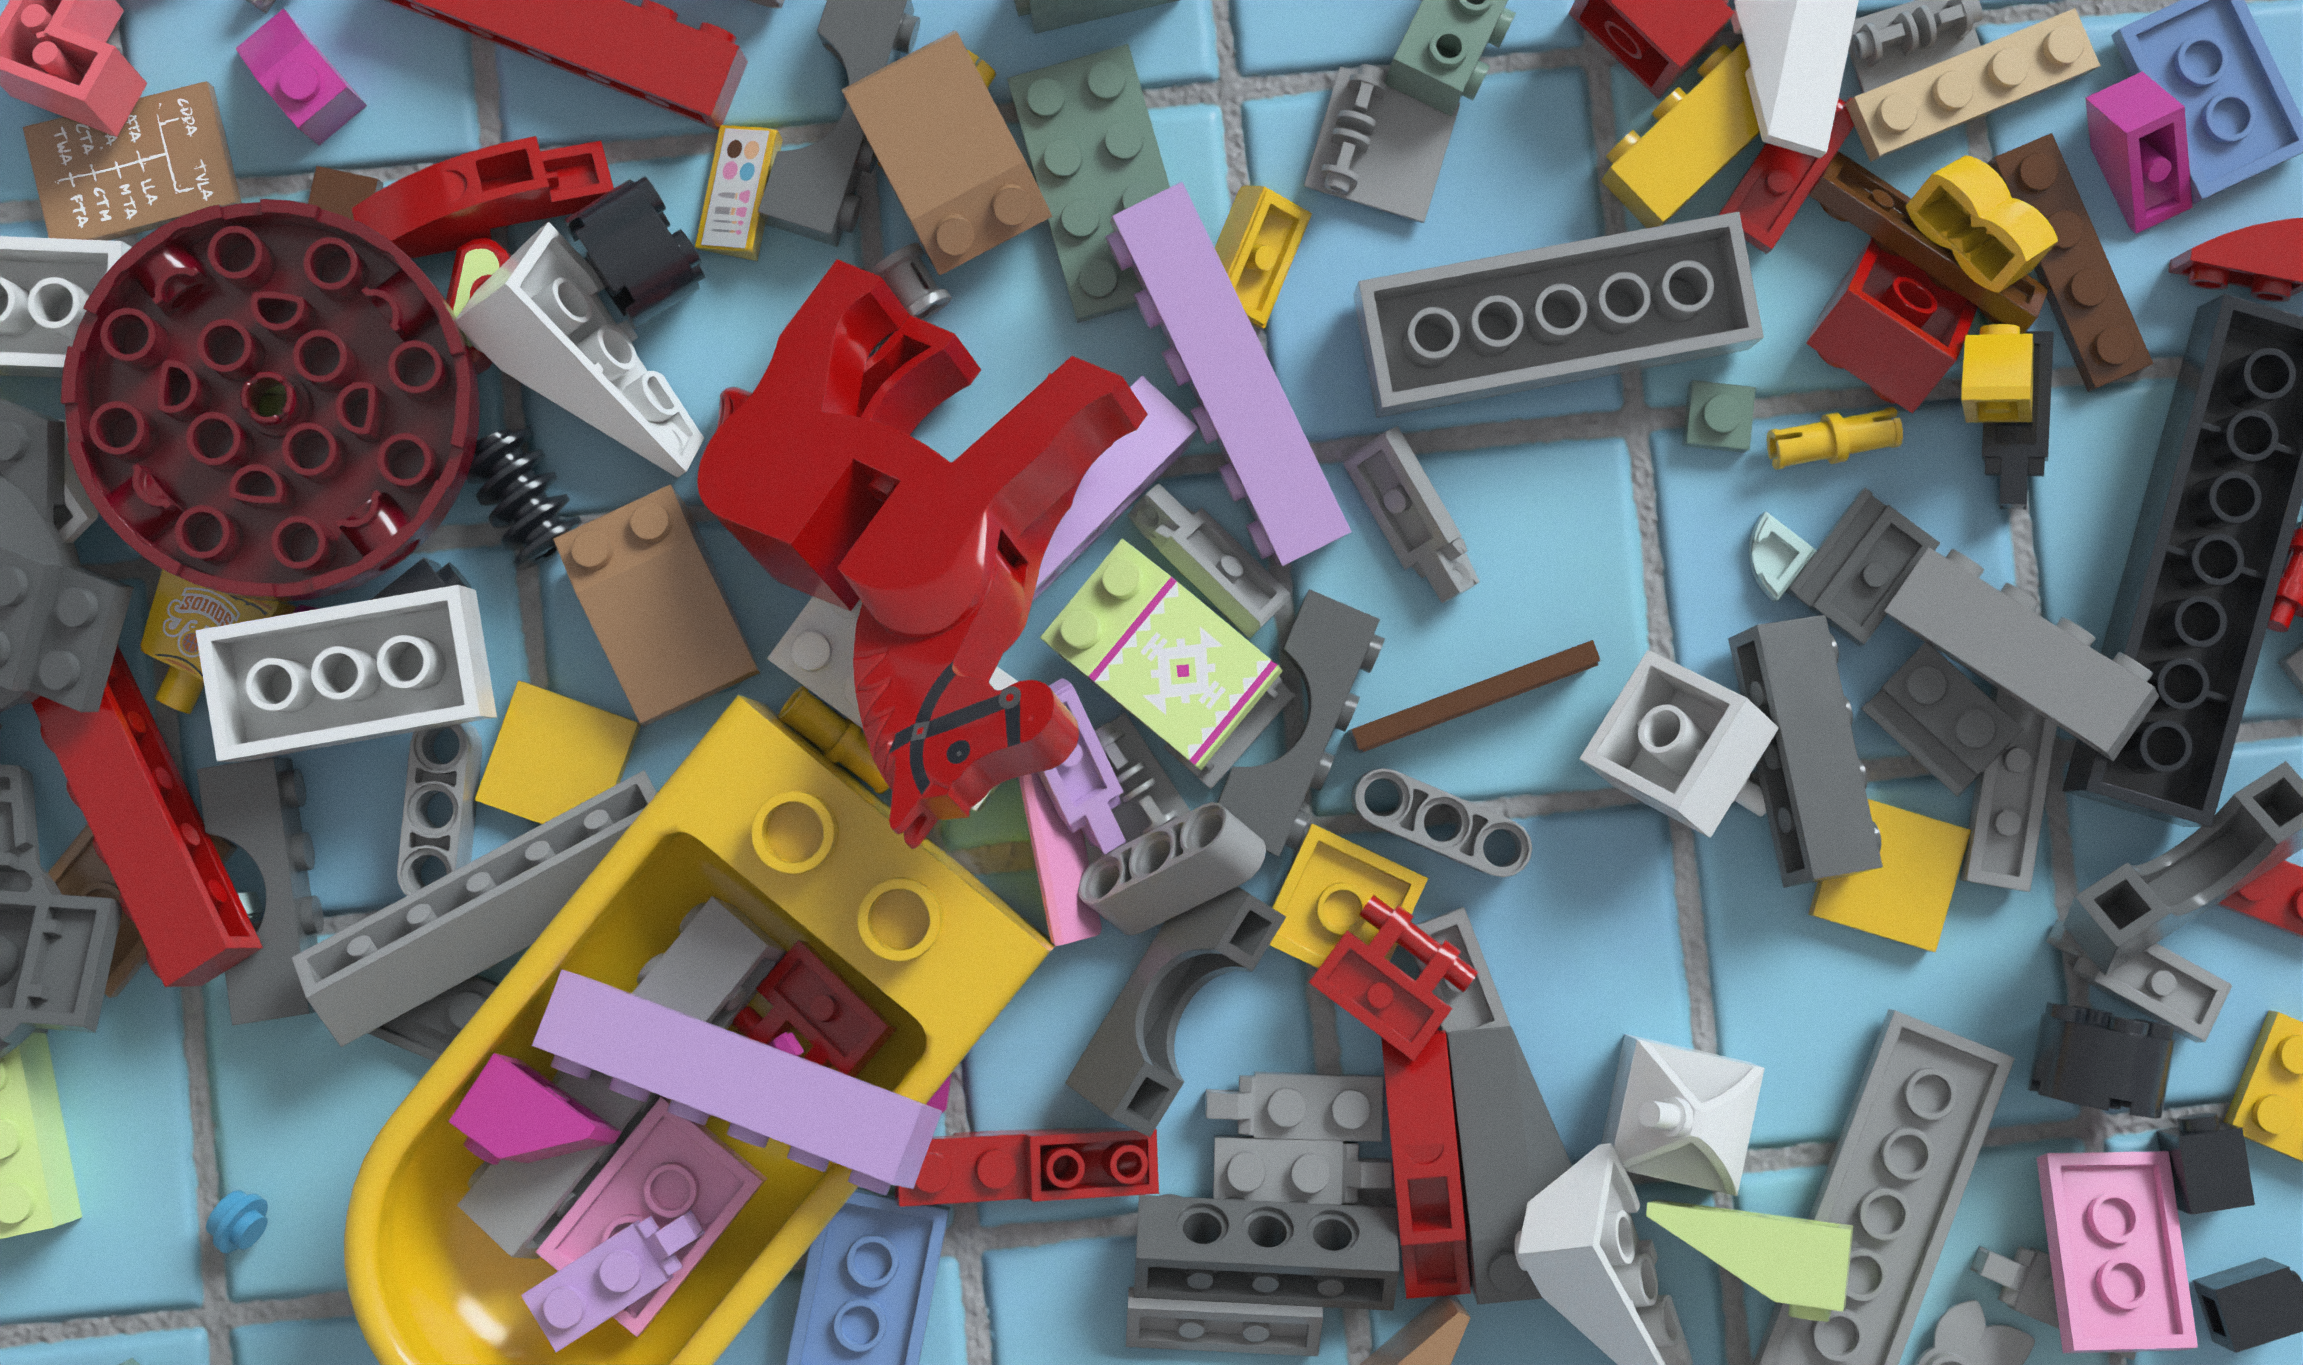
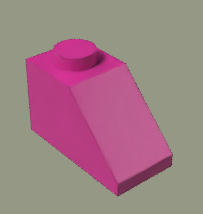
M284 8L235 48L256 80L295 126L319 146L367 106Z
M2143 71L2086 97L2090 147L2129 228L2137 234L2193 208L2185 106Z
M493 1053L449 1120V1123L468 1136L463 1145L474 1155L493 1165H498L501 1159L530 1163L615 1143L622 1131L523 1060Z

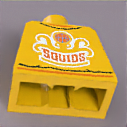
M162 569L140 644L143 653L170 665L154 699L187 714L192 713L204 688L195 630L292 614L296 606L281 601H259L228 595L193 584Z

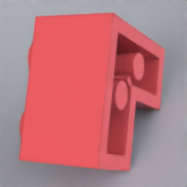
M9 0L0 16V86L11 97L117 137L145 89L147 82L115 46L106 43L124 12L116 0Z

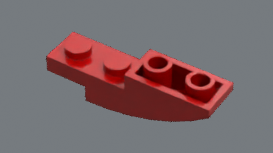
M533 136L467 152L433 164L375 192L351 209L354 221L367 225L389 239L410 258L455 251L466 242L478 238L492 240L491 228L574 214L614 189L601 141L540 151L537 137Z
M2290 218L2261 223L2222 234L2171 259L2168 272L2189 276L2188 284L2198 288L2222 290L2228 288V284L2251 288L2250 296L2259 300L2271 302L2289 301L2291 296L2303 291V218Z
M1437 1030L1414 1061L1381 1037L1406 1299L1471 1294L1446 1031Z
M1132 1128L959 1132L953 1133L951 1136L932 1137L914 1188L895 1186V1204L899 1207L1017 1199H1029L1032 1202L1159 1194L1157 1129L1154 1130L1151 1137Z

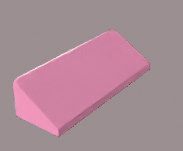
M1037 772L1020 776L1019 782L1051 944L1054 943L1055 946L1095 937L1101 933L1102 929L1100 916L1080 899L1078 892L1080 880L1085 870L1089 867L1083 831L1080 828L1072 833L1071 830H1068L1064 821L1059 819Z

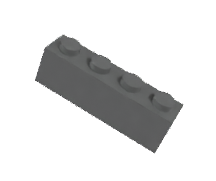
M1826 615L1758 624L1728 638L1740 695L1748 698L1779 727L1756 767L1783 888L1853 876L1882 868L1883 865L1880 857L1881 835L1877 825L1872 821L1865 791L1867 786L1866 769L1857 755L1851 729L1853 722L1852 708L1849 700L1843 694L1837 667L1839 658L1838 646L1835 638L1829 632Z

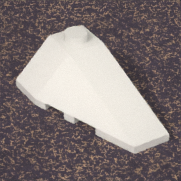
M1734 0L1736 9L1731 17L1734 33L1742 34L1751 65L1745 72L1763 142L1817 158H1822L1827 153L1859 0Z
M550 222L546 223L476 290L455 320L458 327L466 334L469 342L477 350L483 352L501 371L675 477H680L687 472L705 438L665 377L656 371H647L637 356L632 342L638 339V336L628 321L625 320L619 324H616L597 295L605 286L594 269Z
M1600 1144L1527 1203L1522 1231H1518L1515 1237V1255L1518 1265L1523 1271L1528 1272L1541 1296L1617 1365H1692L1693 1360L1672 1297L1667 1294L1658 1295V1279L1655 1269L1658 1256L1652 1239L1639 1240L1631 1213H1637L1641 1206L1634 1185L1612 1144Z

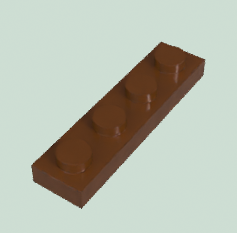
M2050 133L1992 158L1987 163L2003 179L2009 189L2011 198L2024 201L2037 209L2049 221L2056 233L2058 242L2037 264L2034 271L2039 282L2049 288L2046 298L2087 391L2089 392L2153 365L2154 363L2053 134Z
M1837 151L1809 195L1820 203L1822 209L1828 215L1842 222H1850L1873 237L1874 242L1884 252L1893 256H1902L1925 271L1927 277L1939 288L1946 291H1955L1974 303L1991 322L2019 326L2020 334H2024L2039 316L2049 288L2029 275H2025L1999 293L1978 285L1959 266L1952 249L1934 243L1915 226L1906 209L1907 203L1911 200L1910 197Z

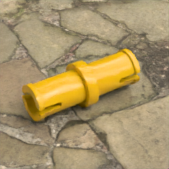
M1894 407L1843 418L1838 412L1822 415L1820 422L1780 430H1768L1766 438L1769 459H1773L1772 466L1775 470L1827 459L1831 464L1846 462L1849 454L1901 446L1903 440L1902 422L1900 417L1894 418L1897 417L1898 413Z
M800 686L785 702L778 714V719L782 723L788 724L819 747L824 757L833 764L839 762L874 788L875 792L878 794L884 793L889 786L882 778L873 760L865 734L861 731L862 728L849 718L844 719L808 692L806 687Z

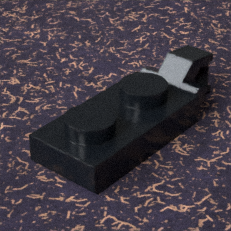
M2026 331L2024 333L2033 334L2032 422H1983L1982 460H1985V475L2001 476L2000 509L2027 510L2028 476L2044 477L2045 461H2048L2054 332Z

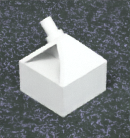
M1647 650L1579 759L1613 787L1711 838L1734 801L1759 817L1766 813L1762 789L1750 781L1749 778L1779 727L1748 698Z
M1625 1034L1601 1144H1612L1623 1167L1628 1172L1737 1196L1765 1068L1743 1060Z

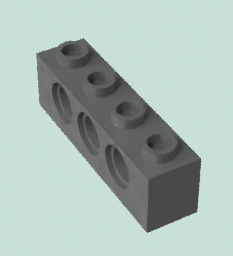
M1174 1194L1160 1196L1139 1195L1134 1298L1393 1311L1399 1276L1397 1208L1374 1207L1368 1204L1349 1206L1310 1204L1305 1201H1251L1236 1197L1212 1199L1181 1197Z

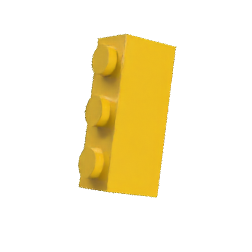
M1744 41L1733 52L1726 44L1719 47L1697 69V72L1704 78L1688 94L1680 87H1677L1651 113L1658 122L1644 136L1640 137L1632 130L1606 155V158L1613 165L1608 169L1601 182L1646 228L1663 226L1760 134L1745 72L1751 65Z

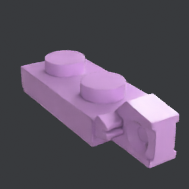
M1061 678L1049 685V687L1076 718L1079 728L1078 743L1071 755L1061 765L1051 770L1037 773L1059 819L1064 821L1068 830L1074 833L1081 828L1089 845L1098 847L1102 854L1105 855L1126 842L1111 809L1121 804L1119 795L1123 793V790L1074 686L1069 681Z
M691 1210L661 1230L652 1216L642 1222L638 1220L521 1296L555 1352H558L673 1278L672 1274L683 1267L675 1252L705 1232Z

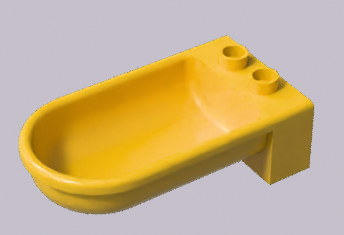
M737 695L402 1101L375 1137L363 1159L352 1188L344 1232V1267L348 1293L355 1317L368 1346L380 1365H713L859 1187L848 1182L852 1171L850 1168L829 1161L826 1172L805 1166L787 1158L791 1148L790 1145L770 1137L765 1148L743 1142L727 1135L731 1122L713 1115L710 1116L704 1126L768 1179L641 1335L636 1337L615 1318L611 1317L558 1352H555L521 1295L558 1271L541 1256L539 1259L512 1258L457 1206L470 1190L468 1187L470 1177L485 1161L474 1155L463 1145L468 1136L449 1123V1120L493 1053L521 1059L553 1081L558 1071L550 1066L555 1054L536 1048L532 1044L562 969L632 994L639 985L637 977L641 969L654 956L665 953L681 934L679 926L688 912L700 903H707L711 896L735 905L787 952L798 940L808 942L877 1008L897 1030L855 1078L927 1104L1052 951L1055 944H1051L1050 938L928 837H925L917 848L911 849L905 843L904 832L896 834L890 828L891 807L838 763L833 764L824 757L821 750L788 724L782 723L778 719V714L766 704ZM759 992L747 1005L751 1006L762 1018L773 1008ZM732 1024L727 1029L744 1036ZM792 1026L787 1034L793 1033L804 1050L800 1054L804 1058L813 1045ZM834 1065L830 1068L840 1072Z

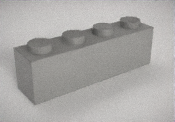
M1928 547L1884 612L1897 625L1924 642L1927 641L1938 651L2114 761L2159 698L2155 687L2147 682L2153 673L2121 652H2118L2114 659L2111 660L2094 650L2090 646L2096 638L2074 622L2061 617L2059 622L2054 625L2034 612L2039 606V602L2019 588L2006 582L2001 591L1981 580L1979 577L1984 569L1962 553L1951 549L1947 556L1944 557Z

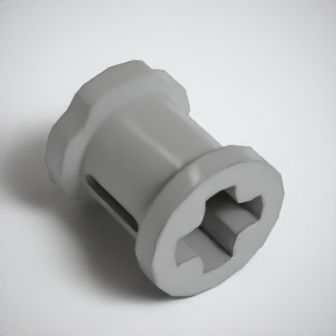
M912 243L885 257L873 267L871 273L883 278L910 315L925 320L945 307L952 297L946 289L938 288L921 260L924 251L919 243Z

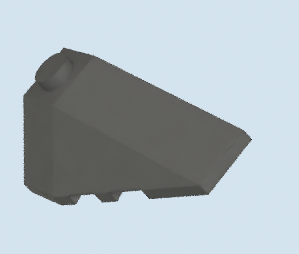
M1505 1026L1447 1032L1470 1288L1477 1305L1542 1299L1543 1297L1528 1272L1523 1271L1518 1265L1515 1255V1237L1518 1231H1522L1527 1203L1571 1168L1572 1164L1512 1027Z

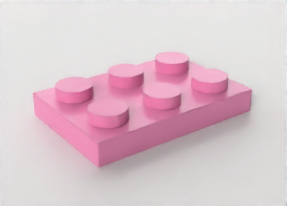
M663 1096L659 1098L536 1251L538 1255L559 1271L638 1220L642 1222L652 1216L661 1230L691 1210L705 1233L675 1252L683 1267L672 1274L673 1278L612 1316L636 1337L646 1330L768 1179L704 1125L667 1112L671 1099Z
M2169 1151L2046 1153L2037 1157L2063 1354L2182 1351L2198 1348Z

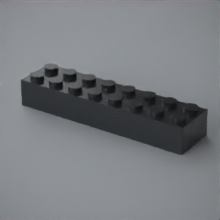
M2223 294L2197 307L2101 650V654L2111 660L2114 659L2118 652H2121L2150 670L2153 674L2147 682L2155 687L2159 698L2114 761L2079 739H2076L2062 789L2063 792L2182 827H2212L2303 499V316Z

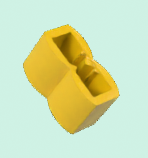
M1964 155L1931 174L1906 205L1911 220L1927 238L1942 247L1952 249L1959 266L1974 282L1985 289L1997 293L2030 273L2058 242L2053 227L2037 209L2024 201L2011 198L2009 189L1999 174L1985 162L1968 155Z

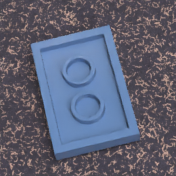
M2180 0L2118 29L2111 35L2130 76L2143 71L2185 106L2193 205L2303 154V118L2245 0Z
M856 1189L809 1248L786 1365H919L950 1207L942 1205L899 1207L895 1204V1196H886L876 1192Z

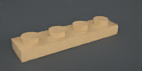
M2074 8L1855 96L1845 105L1868 158L1872 162L2086 75L2101 65L2079 15Z

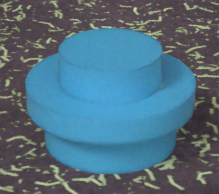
M242 1190L233 1191L225 1196L213 1209L206 1223V1231L213 1236V1245L222 1253H231L239 1248L245 1250L251 1247L262 1236L267 1227L268 1220L265 1217L268 1210L267 1201L258 1194L247 1195Z

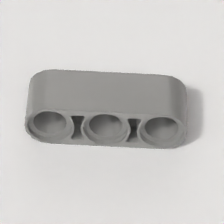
M469 722L413 732L409 749L397 866L398 884L407 896L425 887L421 879V869L424 862L431 856H436L443 861L447 874L471 862L477 808L475 797L479 788L482 740L477 729ZM450 728L458 736L460 748L457 756L452 761L444 764L434 753V742L440 732ZM439 792L445 793L453 804L452 817L441 828L431 822L427 811L429 801Z
M1386 768L1368 771L1358 778L1352 788L1351 802L1353 810L1367 824L1484 874L1498 877L1515 875L1525 868L1531 858L1532 844L1530 836L1524 827L1515 821L1398 771ZM1376 779L1389 781L1398 792L1397 806L1387 816L1375 815L1365 804V791L1369 784ZM1437 804L1446 805L1456 815V830L1445 841L1434 840L1427 834L1424 827L1426 813ZM1498 829L1509 833L1515 843L1514 856L1510 862L1503 866H1494L1485 857L1483 850L1484 841L1487 836Z
M1211 802L1204 804L1093 861L1085 870L1078 888L1079 897L1085 904L1121 932L1127 935H1136L1251 879L1260 869L1265 859V842L1220 803Z

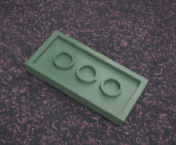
M1129 44L1007 78L1035 179L1053 216L1047 220L1077 323L1137 306L1133 294L1143 289L1132 267L1121 271L1112 255L1105 236L1114 232L1110 224L1113 215L1170 188Z

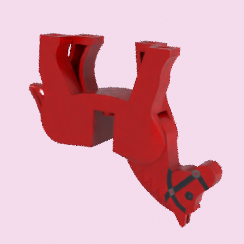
M836 259L779 335L771 361L755 390L751 393L738 387H729L721 392L716 432L709 441L699 465L698 491L705 506L776 581L848 611H852L861 599L862 605L856 623L853 657L854 685L860 718L873 760L882 778L893 791L889 818L890 828L896 834L904 832L905 843L911 849H915L922 843L939 819L969 818L971 807L978 804L996 785L1016 777L1051 770L1066 761L1076 748L1079 738L1078 722L1048 685L1037 680H1023L1002 690H995L989 683V680L1003 653L1015 643L1025 628L1044 554L1055 529L1067 511L1072 507L1081 480L1100 455L1111 447L1115 441L1136 431L1148 414L1123 376L1071 356L1052 374L1049 373L1040 385L957 459L949 462L929 446L911 437L910 434L933 409L955 393L971 385L980 373L981 368L955 333L910 315L882 277ZM894 332L879 350L868 358L875 346L887 335Z

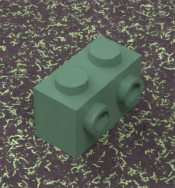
M1422 0L1392 60L1384 83L1452 116L1462 96L1472 101L1474 100L1490 65L1479 60L1488 43L1498 48L1500 47L1516 13L1505 8L1508 0Z

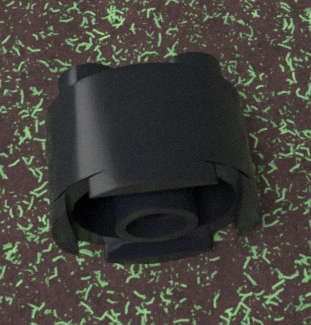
M646 176L635 183L631 179L625 181L564 219V223L574 242L580 239L588 251L585 253L587 256L585 260L594 269L604 284L605 291L621 314L628 316L630 325L634 330L699 290L698 282L705 278L699 266L702 263L701 258L686 234L680 229L671 235L667 229L671 225L663 212L666 210V207Z
M2047 1002L2045 1013L2041 1014L2027 1090L2038 1091L2039 1095L2091 1108L2109 1111V1108L2121 1109L2122 1106L2130 1108L2129 1115L2162 1118L2176 1040L2172 1039L2174 1026L2137 1018L2132 1020L2112 1016L2113 1013L2089 1007Z

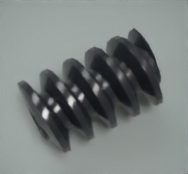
M530 427L516 430L505 429L478 440L466 478L468 483L471 484L485 483L476 494L481 506L498 505L488 517L492 527L500 529L510 527L500 540L504 549L510 551L523 549L513 561L517 571L534 567L558 555L559 552L553 539L579 527L582 523L579 516L559 519L557 513L570 501L567 494L547 497L545 491L558 479L555 472L535 475L533 468L545 457L543 450L523 453L521 446L533 435Z

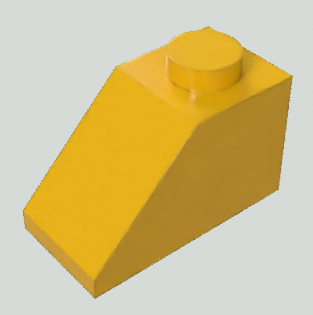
M1992 324L1980 327V335H1965L1961 401L1966 423L2032 422L2033 334H2020V327L2016 325Z

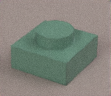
M1692 380L1688 384L1682 446L1740 453L1750 450L1756 387Z

